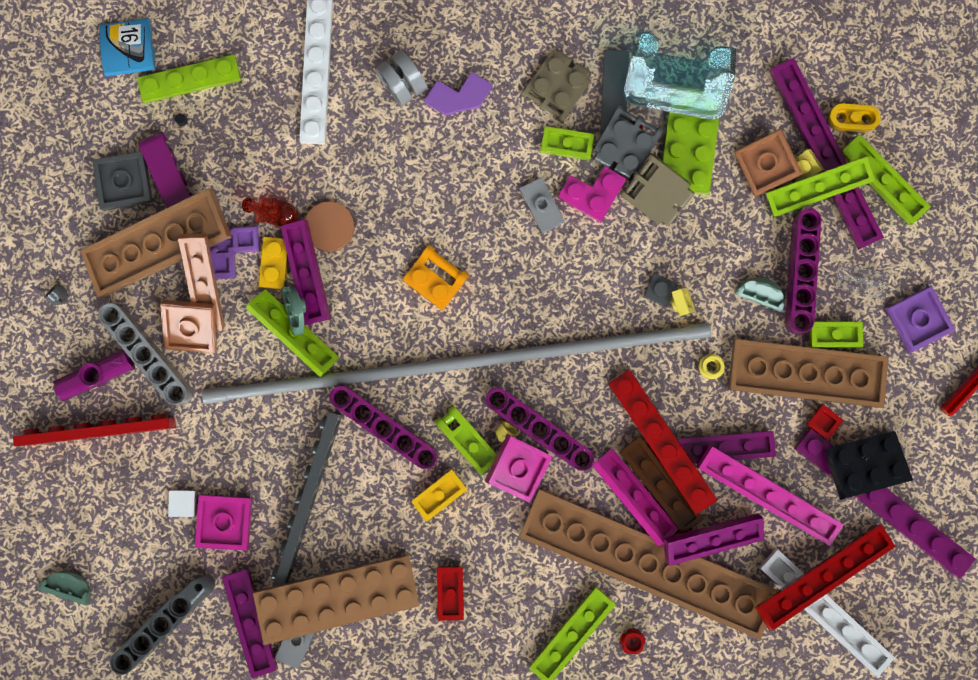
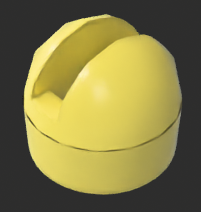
M502 421L496 430V437L501 443H503L507 434L514 438L518 436L517 429L507 421Z

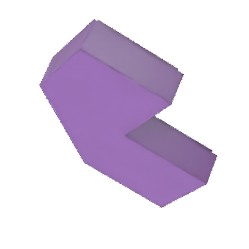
M471 72L458 93L437 80L424 103L445 116L469 109H477L485 101L493 88V84Z
M258 226L232 227L229 230L232 237L219 243L210 251L216 280L236 278L235 253L260 252Z

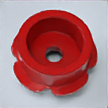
M633 628L628 629L626 633H622L620 636L622 650L627 654L641 653L645 644L644 635ZM631 639L635 640L634 644L630 643Z

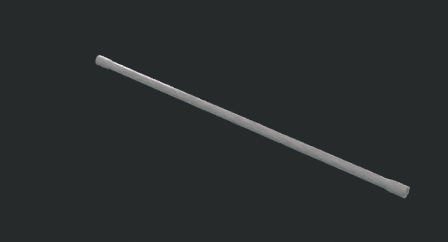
M709 322L672 329L324 374L321 377L316 375L233 387L208 388L202 390V399L204 404L227 402L232 399L670 341L703 339L711 337V327Z

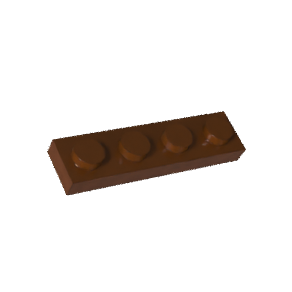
M640 436L619 451L681 533L688 532L704 519L700 513H694L663 465Z

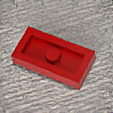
M437 566L438 621L464 620L463 566Z

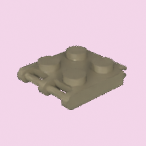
M558 50L554 56L548 55L521 96L525 99L526 97L530 98L540 105V109L543 111L546 109L559 118L558 121L563 124L590 85L591 81L588 80V77L591 75V71L579 63L570 68L569 66L573 59ZM533 91L534 93L545 99L544 102L536 96H534L533 94H531L530 92ZM549 103L563 111V114L549 106Z
M650 153L647 157L648 161L642 169L634 173L633 176L635 178L619 194L658 225L662 221L670 226L681 212L674 205L678 204L684 208L695 195V192L688 188L691 185L688 180L657 156ZM652 163H654L653 167L650 169L647 175L644 176L643 174L646 172L649 166ZM639 181L640 184L636 187V189L633 191V193L630 194L629 192L633 189V187H634V186L636 185V183Z

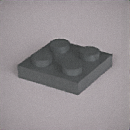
M141 151L92 160L99 207L102 211L153 202L148 167Z

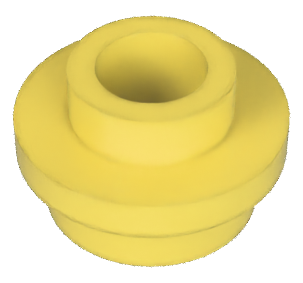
M707 354L700 359L698 368L703 377L716 379L723 374L725 365L720 356ZM709 362H713L716 366L712 372L707 369Z

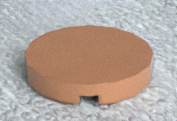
M333 201L321 202L313 206L305 220H308L314 247L324 252L339 251L348 245L353 238L355 232L354 219L349 210L342 204Z

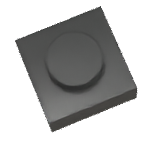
M653 274L643 298L668 307L672 298V292L675 290L677 283Z

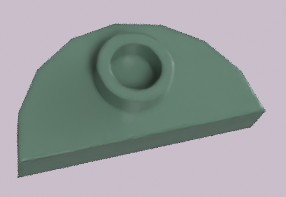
M761 277L749 278L741 282L735 290L736 295L779 312L783 311L785 304L784 292L778 284L770 279Z
M293 285L281 288L292 334L294 336L301 335L304 331L303 313L306 312V304L304 298L299 297Z
M63 570L53 573L45 578L37 589L87 606L90 604L91 591L89 584L83 576L74 571Z

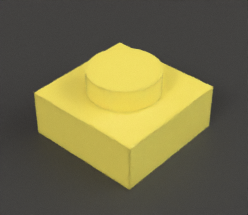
M807 149L796 157L803 175L796 178L798 181L825 170L811 149Z
M688 288L672 292L673 298H671V303L675 312H678L680 316L696 312Z

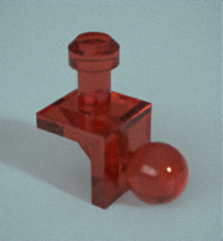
M246 197L242 201L243 211L256 213L254 220L256 223L271 224L281 228L282 225L296 222L299 216L298 210L294 205L275 198H260L258 203L255 202L254 198Z

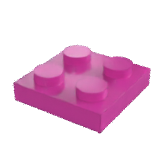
M507 434L485 482L531 503L553 456Z
M199 495L195 548L249 550L253 498Z

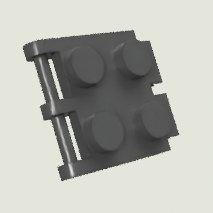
M619 104L594 146V151L597 153L593 159L610 168L613 161L617 162L613 171L629 179L633 172L640 171L664 129L660 126L656 128L643 121L644 118L640 115L638 117L623 110V106ZM621 114L631 119L632 121H634V124L623 119L619 115ZM642 125L643 127L653 131L654 134L645 131L639 126Z

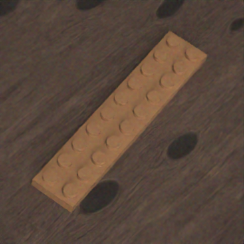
M541 489L537 491L519 535V538L761 640L766 625L755 609V606L779 591L704 558H697L669 566L665 561L664 544L658 547L653 539L645 533Z

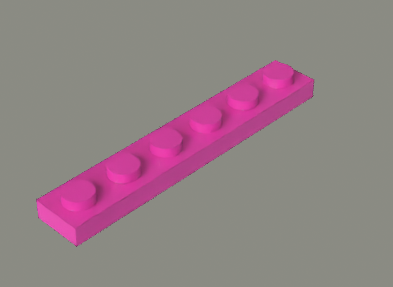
M709 445L696 466L701 471L829 546L844 525L839 520L712 445Z

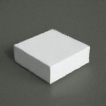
M197 490L169 491L168 517L196 516Z

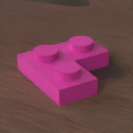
M606 166L593 187L570 175L557 198L601 223L626 178Z

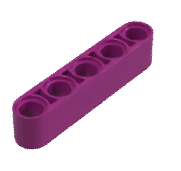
M160 131L138 141V145L166 208H169L193 195L191 192H188L186 188L188 184L185 177L176 166V163H178L172 149L168 148L166 144L168 140L165 134Z
M812 208L801 211L792 221L785 327L787 331L795 335L810 331L815 320L822 220L819 212ZM802 216L810 220V228L803 225ZM801 241H804L808 244V253L803 252L801 250ZM799 266L807 270L806 278L799 275ZM798 291L804 293L806 298L804 303H800L797 300L796 294ZM796 316L801 317L804 322L802 329L795 325L794 320Z
M337 386L330 392V403L336 409L417 467L429 469L437 463L438 453L431 445L352 389L345 386ZM344 390L348 393L349 400L346 404L340 405L336 400V396L340 391ZM362 405L367 406L370 410V415L365 420H361L357 415V410ZM382 420L388 421L391 425V430L386 435L378 431V424ZM402 435H408L412 440V445L407 450L402 449L398 444V440ZM423 450H429L433 454V461L428 465L423 464L419 459L420 452Z
M493 388L487 393L486 403L492 411L566 463L580 471H586L593 466L594 455L588 448L501 388ZM495 392L501 393L505 398L504 404L500 407H495L490 403V396ZM515 407H521L525 411V418L520 422L514 421L511 417V411ZM536 422H543L545 424L546 433L543 436L537 437L533 434L532 427ZM560 436L567 440V447L563 451H557L553 446L554 440ZM581 451L588 455V462L584 466H578L575 462L576 454Z

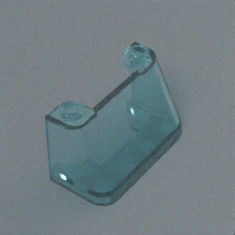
M637 30L624 88L626 101L636 106L699 118H720L726 110L735 78L736 48L726 46L715 47L710 51L707 62L659 54L658 38L650 32Z

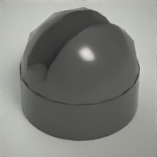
M57 283L47 292L44 298L53 305H62L63 303L59 299L63 297L67 300L68 292L62 285Z

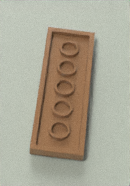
M208 188L80 250L97 297L104 298L182 261L178 241L181 234L207 233L209 247L221 243L232 236L214 190Z
M734 339L728 390L884 408L889 357Z
M409 554L253 591L263 645L419 606Z

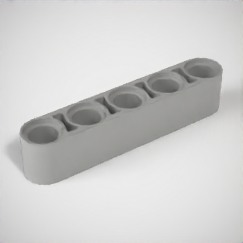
M113 303L103 305L98 312L100 322L165 401L172 405H185L189 403L193 396L190 385L127 309ZM117 310L118 318L112 322L110 315L112 311ZM133 329L134 338L128 342L126 334L128 330ZM148 348L151 355L147 361H144L142 352ZM164 367L167 371V376L161 381L158 378V372ZM181 387L183 396L177 401L174 397V391L176 388Z

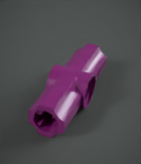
M120 350L94 363L84 364L79 370L53 381V388L61 401H67L95 387L104 386L108 381L135 370V363L124 350ZM96 369L98 371V378L93 382L91 372Z

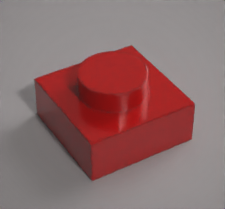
M820 404L805 425L813 429L825 440H829L844 420L824 404Z

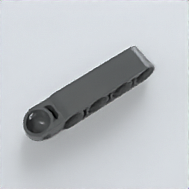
M209 573L191 581L180 593L171 597L113 654L110 660L112 671L118 675H125L145 660L213 591L216 583L215 579ZM179 598L187 601V610H182L179 607ZM160 617L168 620V629L160 625ZM141 636H146L149 639V647L142 645ZM122 655L129 657L130 666L123 663Z

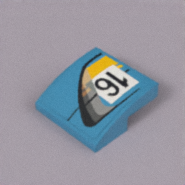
M149 18L100 25L101 59L106 77L155 70V48L152 44V23Z

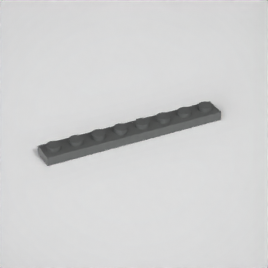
M329 412L328 416L324 415L319 430L323 432L320 441L316 440L311 455H314L312 466L308 465L304 473L303 479L306 480L304 490H300L296 498L295 504L299 506L296 515L292 514L287 529L290 530L288 540L284 539L280 547L279 554L282 555L280 564L275 565L271 575V580H274L273 586L289 582L341 422L342 415Z

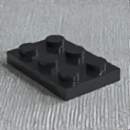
M896 431L823 450L840 500L913 481Z

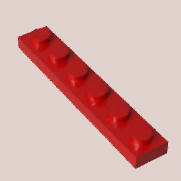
M629 369L608 383L694 513L698 514L719 499L633 372Z
M167 414L151 415V420L142 421L141 417L125 418L126 423L116 424V420L100 421V426L91 427L90 423L74 424V429L65 430V426L48 427L49 432L40 433L39 429L23 430V435L13 436L14 447L175 429L176 420L175 418H167Z
M882 524L875 525L756 605L755 609L768 630L773 631L896 546Z

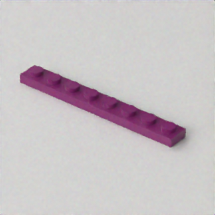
M795 58L771 68L769 72L807 148L812 150L825 169L822 172L846 164L847 162ZM859 187L832 196L858 250L884 238Z
M809 429L794 449L833 479L823 451L826 448L833 447V445L813 429ZM887 488L854 496L956 578L961 579L976 560V558Z

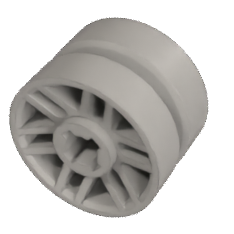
M399 50L390 57L393 67L387 61H384L375 68V72L385 88L392 94L394 100L403 107L412 100L409 90L418 96L427 89V84L411 59L404 51Z

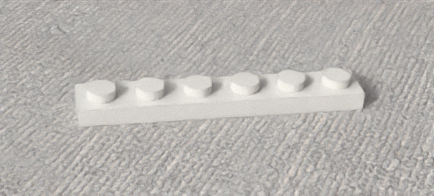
M307 0L299 139L301 144L326 145L333 0Z
M776 548L758 567L781 589L804 574ZM827 594L804 609L876 677H879L895 659L891 653Z

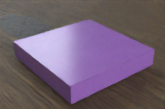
M932 285L884 308L908 353H912L955 331Z

